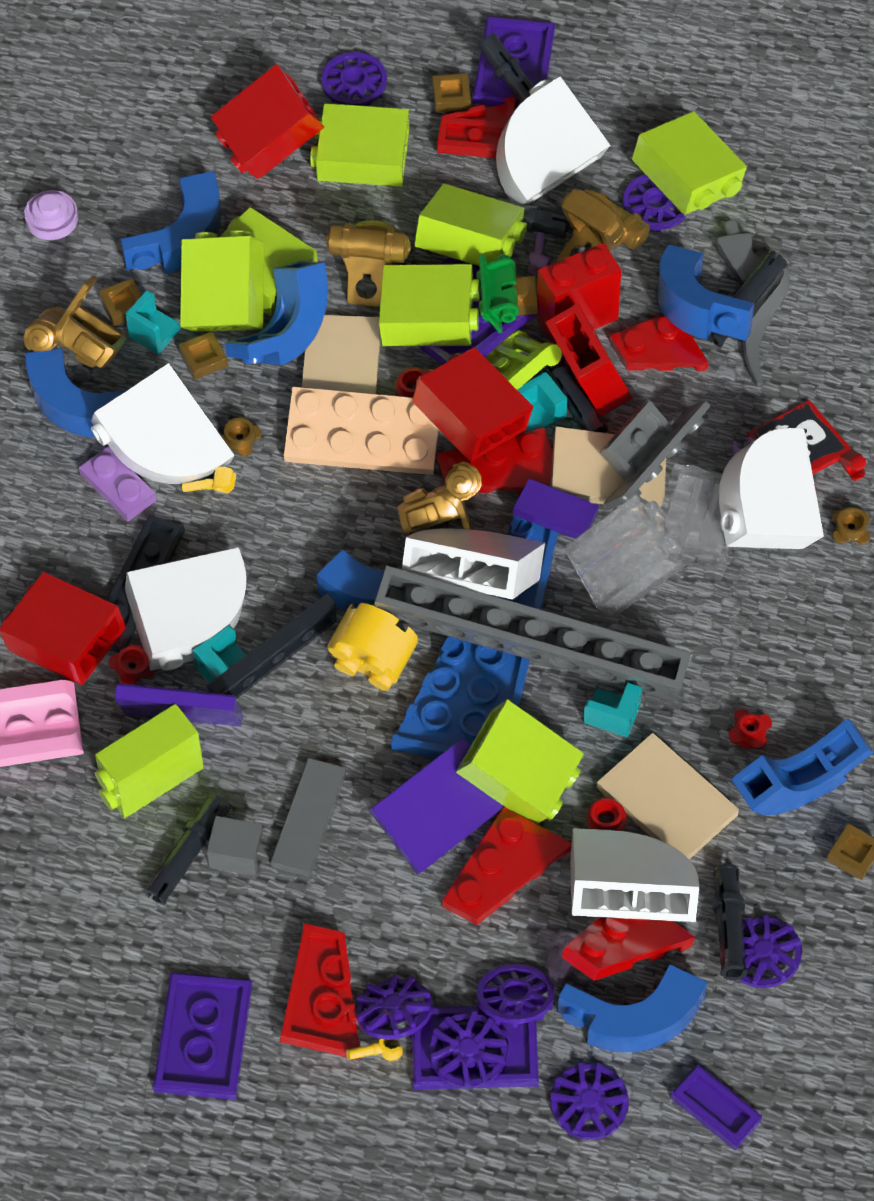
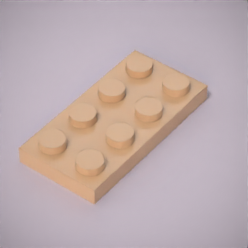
M293 387L284 461L434 475L439 429L412 402L413 398Z

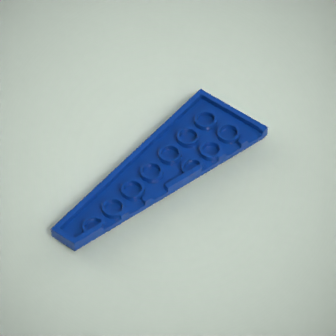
M514 516L506 535L545 543L540 580L514 599L495 595L491 596L542 610L559 533ZM448 636L431 672L427 673L424 678L422 688L416 699L408 707L405 713L406 717L396 734H393L391 749L437 758L462 738L471 746L493 708L507 699L520 708L531 660Z

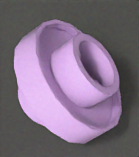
M43 191L34 195L27 202L24 210L27 228L31 234L40 239H61L69 235L75 229L78 222L76 203L71 196L61 191Z

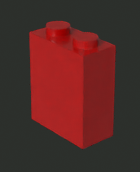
M278 64L274 65L211 116L218 127L215 135L227 149L230 147L234 153L230 156L233 164L241 173L244 174L248 171L256 179L262 178L324 128V125L295 80Z
M605 243L538 269V315L536 320L548 340L553 344L558 345L546 321L577 303L594 330L618 320L622 269Z
M578 303L546 321L575 377L600 416L633 399L601 340Z
M475 347L463 354L457 353L453 355L445 364L434 370L428 369L423 372L416 381L417 386L412 401L470 462L525 431L534 407Z
M43 572L37 581L27 588L23 599L13 612L6 615L0 627V634L7 649L12 653L83 686L126 629L117 605Z

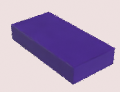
M528 479L513 508L514 516L584 542L599 512V505Z
M698 1064L674 1089L670 1096L674 1102L734 1150L759 1125L763 1117Z

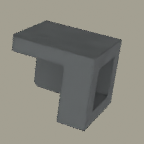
M216 816L207 849L209 868L256 876L258 871L257 852L263 832L262 825L260 823Z

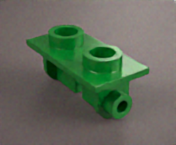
M480 254V270L477 271V279H479V285L482 290V300L479 301V310L483 319L486 322L489 321L499 333H502V321L505 323L513 322L519 313L517 290L513 286L516 285L515 262L506 254L499 255L492 262H489L483 254Z

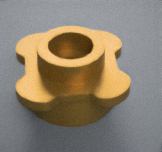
M234 418L225 425L224 435H221L229 449L237 451L239 456L246 457L253 452L252 446L256 440L261 438L262 432L258 426H253L249 420ZM239 435L243 436L241 440L237 439L236 437Z
M850 507L838 510L833 514L832 521L836 524V530L833 532L832 537L836 543L857 542L860 545H864L870 541L871 535L867 531L870 516L867 512ZM853 525L855 529L851 530L848 526Z

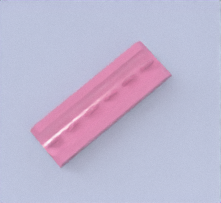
M57 680L0 689V767L84 754L74 682Z

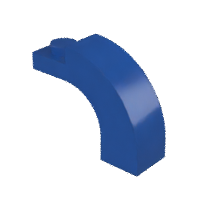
M214 171L179 178L184 208L179 218L173 224L159 231L121 239L123 258L127 271L132 269L145 270L159 263L163 264L165 274L180 270L182 239H195V234L200 232L218 234L221 224V206Z
M669 244L660 260L657 292L658 304L664 316L682 331L707 340L710 333L714 332L747 341L752 329L754 303L717 294L701 286L703 253Z
M298 261L273 268L277 289V304L271 321L263 330L256 334L225 342L227 357L240 358L243 364L283 365L302 354L317 335L325 315L328 298L325 262Z
M62 348L25 353L32 395L41 412L52 423L63 430L80 436L95 437L91 430V427L94 425L91 422L94 412L127 390L91 393L76 387L67 377Z
M342 550L317 574L318 593L322 597L328 594L336 602V607L347 611L352 603L355 609H357L360 603L375 606L384 571L368 568Z
M847 718L803 752L783 760H772L761 755L731 780L752 811L761 815L782 814L795 810L839 787L848 780L846 774L871 756L874 751L856 724Z
M669 965L657 989L645 1000L632 1005H613L565 984L558 999V1013L562 1014V1018L574 1027H589L587 1044L613 1052H640L658 1047L670 1041L690 1024L705 999L707 981Z

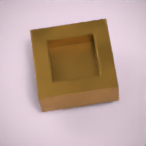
M468 73L433 76L436 113L463 111L471 108Z
M535 276L517 277L516 285L513 286L517 290L518 315L538 314Z
M133 278L99 290L100 300L113 326L127 322L126 312L141 297Z
M213 331L179 344L180 354L194 380L228 367L227 357Z
M848 823L829 852L827 861L863 880L874 863V837Z

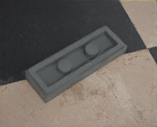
M308 758L271 860L273 868L311 877L346 777L345 767Z

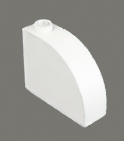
M561 77L550 83L545 79L535 85L529 91L531 96L519 105L505 125L499 138L496 153L498 176L510 201L528 206L601 158L610 146Z
M169 363L94 412L91 420L94 424L91 430L101 445L108 444L118 459L128 468L142 477L156 482L182 484L198 481L214 474L218 467H225L234 457L232 451Z
M782 428L770 431L741 449L728 462L722 474L719 487L721 528L724 532L726 547L803 549L824 537L804 429Z
M424 530L406 537L402 570L477 592L514 599L540 580L545 543L479 530Z
M239 547L127 572L125 592L143 649L148 656L150 671L160 668L162 670H173L180 667L183 663L193 661V649L227 626L231 625L233 629L235 628L242 611L246 590V570Z
M573 828L570 859L572 915L696 922L699 879L694 865L683 853L660 840L641 834L614 830Z

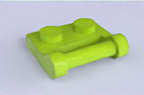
M515 330L485 358L518 390L525 383L529 382L544 366L558 364L562 357V351L556 344L538 342L528 338L525 332ZM521 351H524V352H526V353H529L530 355L527 356V355L522 354V353H520V352H521Z

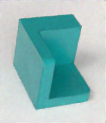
M148 290L125 314L129 338L157 355L162 352L180 331L179 322L156 309L154 294Z
M547 372L525 383L518 389L534 406L524 432L541 428L546 429L566 418L567 397Z
M231 625L193 649L195 668L208 683H211L246 656L236 644V632Z
M627 683L622 696L597 689L593 699L587 700L584 707V723L628 738L641 706L642 687Z

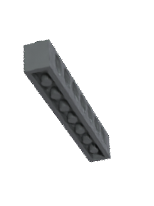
M390 566L385 568L375 600V607L394 615L399 619L398 622L626 687L627 683L642 687V692L675 702L680 693L691 655L690 652Z

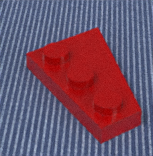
M541 428L520 433L472 462L458 449L436 454V462L444 485L449 471L454 468L453 465L465 461L476 467L481 474L482 485L478 493H492L494 490L517 491V494H521L528 479L550 487L553 451L545 429Z
M503 807L443 898L442 907L478 925L514 897V893L532 879L535 880L542 875L552 863L571 852L572 843Z
M599 917L566 945L561 957L595 981L631 969L634 962L646 958L655 961L663 958L667 951L677 949L679 952L687 950L692 946L696 937L674 921Z
M304 923L280 1034V1043L347 1057L346 1050L361 1047L360 1040H358L357 1016L352 999L351 974L344 932Z

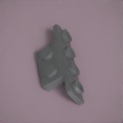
M706 400L685 409L671 425L651 401L641 404L600 451L602 456L623 479L622 483L604 502V505L611 509L619 505L627 507L635 502L642 493L639 488L645 482L653 480L662 471L663 467L660 464L665 458L672 457L683 447L682 439L684 436L691 434L704 423L705 419L702 416L711 405Z

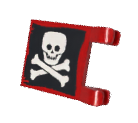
M810 400L748 432L747 436L756 440L776 429H804L812 475L838 461L841 462L844 470L853 481L861 479L866 474L863 470L866 466L865 458L860 453L852 450Z

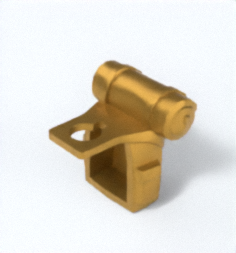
M573 189L571 193L565 196L561 203L564 214L574 228L572 238L558 256L557 261L570 257L576 248L584 247L587 242L592 245L591 248L605 243L609 251H611L618 245H625L635 250L647 240L650 225L642 221L641 216L637 213L632 215L614 204L603 192L599 194L593 190L582 192Z
M381 221L358 222L356 226H352L351 223H345L344 226H332L326 236L327 249L330 255L341 256L347 268V302L355 305L380 307L383 266L403 263L407 259L411 250L408 236L404 232L396 230L395 226ZM364 274H371V280L377 287L376 293L371 297L362 296L356 288L357 282L363 279Z
M93 275L83 284L68 309L60 306L47 308L39 315L38 319H35L27 326L23 338L25 347L28 350L35 352L48 351L60 345L75 353V359L80 363L92 368L96 366L104 368L118 353L127 337L81 307L83 300L98 279Z
M463 461L453 465L454 468L449 471L445 479V485L435 488L431 492L421 488L403 497L404 502L397 507L403 533L413 532L456 518H461L464 529L472 530L464 500H468L478 493L482 485V478L478 469Z

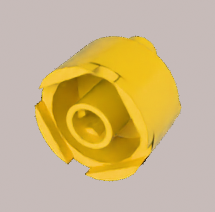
M352 603L349 605L327 647L328 651L337 659L334 664L337 670L352 677L358 671L369 676L368 681L376 688L389 691L391 685L398 681L418 644V637L410 627L407 628L406 632L398 628L396 625L399 619L394 615L366 603H360L357 609H355Z

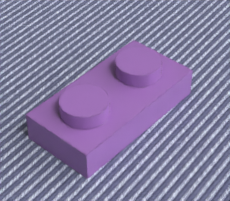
M106 447L79 467L80 475L127 522L157 501L156 493L134 471L122 463L109 447Z

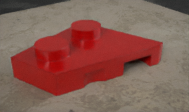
M516 97L504 98V104L486 109L483 104L472 107L466 112H454L442 116L437 153L496 158L501 133L515 112Z
M664 314L610 335V344L626 370L644 371L654 368L658 371H673L674 367H696V371L708 369L709 362L693 336L672 324Z

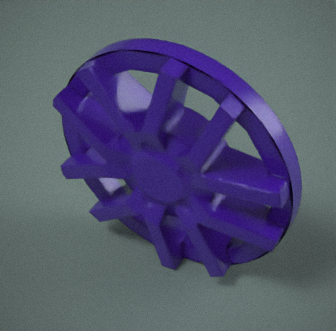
M361 52L344 53L330 60L324 67L321 77L322 87L330 101L337 104L370 106L372 102L382 97L387 86V73L383 64L369 54ZM348 60H357V66H349ZM362 61L372 65L362 68ZM343 62L344 69L334 68L339 63ZM376 71H379L380 73L378 75L368 76L369 74L374 73ZM328 75L337 76L340 78H328ZM381 82L379 88H376L373 85L375 83ZM329 86L337 88L334 92H332ZM366 89L372 93L368 97L363 92ZM343 91L348 93L346 98L340 97ZM356 94L360 99H353Z
M646 174L634 179L625 189L623 195L624 210L632 215L635 213H645L642 221L650 225V230L661 232V230L672 228L681 224L687 216H684L682 212L677 215L670 210V208L679 209ZM648 182L651 188L646 190L641 184ZM635 188L640 194L630 196ZM642 203V205L631 208L629 204ZM662 216H665L670 220L662 222ZM649 217H658L657 223L649 222Z
M768 915L751 919V917L747 918L746 922L742 923L743 932L749 930L750 937H744V947L747 948L745 950L747 972L752 966L756 967L757 970L753 978L745 976L739 981L755 988H771L786 982L796 973L802 961L801 940L793 926L781 920L769 918ZM764 926V935L757 936L754 927ZM770 926L779 928V930L770 934ZM788 935L792 939L787 942L778 944L779 941H781ZM795 949V958L793 960L785 953ZM779 961L789 967L784 973L776 966ZM766 969L776 976L771 979H761Z
M521 964L500 966L486 973L477 986L478 1008L489 1017L495 1019V1024L500 1025L501 1022L512 1024V1028H518V1025L534 1020L542 1021L544 1015L549 1010H552L554 986L545 973L534 967ZM516 973H522L528 976H526L523 979H519ZM509 974L510 979L504 981L501 976ZM491 981H493L496 986H487V985H488V983H490ZM509 1010L514 1011V1015H509L506 1013Z
M393 975L391 980H386L376 985L370 983L366 985L367 990L362 995L357 996L356 1016L360 1028L368 1035L379 1039H399L417 1032L428 1022L433 1011L429 990L420 983L415 982V978L411 976L409 979H399L398 975ZM398 987L403 988L400 992H397ZM414 1015H421L415 1022L411 1017ZM404 1021L407 1023V1027L398 1029L397 1024ZM387 1024H390L392 1030H380Z
M472 1011V1013L448 1016L433 1031L429 1045L430 1061L435 1072L447 1083L460 1088H477L494 1080L504 1068L507 1059L506 1038L492 1018H487L478 1014V1012ZM469 1021L465 1030L457 1023ZM475 1022L484 1025L478 1035L472 1033ZM449 1027L457 1037L452 1039L443 1032ZM491 1029L498 1039L485 1038ZM438 1040L447 1046L436 1052ZM501 1048L500 1055L486 1053L485 1049ZM452 1056L453 1060L444 1067L438 1062V1060ZM482 1062L493 1063L496 1066L491 1072L486 1074ZM461 1066L463 1079L455 1078L449 1073ZM477 1066L481 1078L469 1080L468 1068Z
M582 1062L566 1070L555 1080L550 1096V1106L555 1121L566 1133L579 1139L596 1140L611 1135L622 1125L628 1113L629 1096L623 1079L612 1070L602 1066L600 1063L584 1064ZM584 1072L596 1073L594 1084L585 1082ZM579 1074V1084L567 1080ZM601 1074L612 1081L600 1085ZM563 1087L574 1092V1095L568 1096L558 1094V1092ZM617 1088L621 1093L619 1096L606 1097L605 1094ZM557 1102L570 1106L563 1115L558 1110ZM622 1104L620 1114L617 1117L610 1107ZM577 1113L581 1118L576 1126L573 1127L566 1121ZM602 1113L612 1122L611 1125L605 1128L598 1118ZM590 1119L597 1131H583L581 1129Z

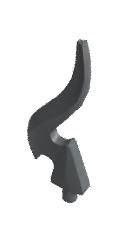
M731 220L724 223L725 236L717 238L716 247L742 286L765 257H758L753 253L752 234H740L737 222ZM772 247L771 250L776 252L774 259H776L779 253ZM787 267L781 271L754 305L751 334L747 341L742 340L744 359L756 387L763 385L759 363L761 340L771 318L786 297L789 289L790 280Z

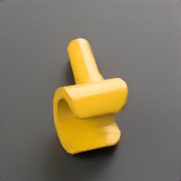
M218 467L215 470L214 479L182 483L183 492L213 489L217 492L229 493L234 489L236 473H233L231 468Z
M379 1039L378 1042L371 1043L370 1045L346 1050L348 1060L381 1054L384 1059L394 1061L402 1056L403 1047L389 1049L385 1047V1044L398 1039Z

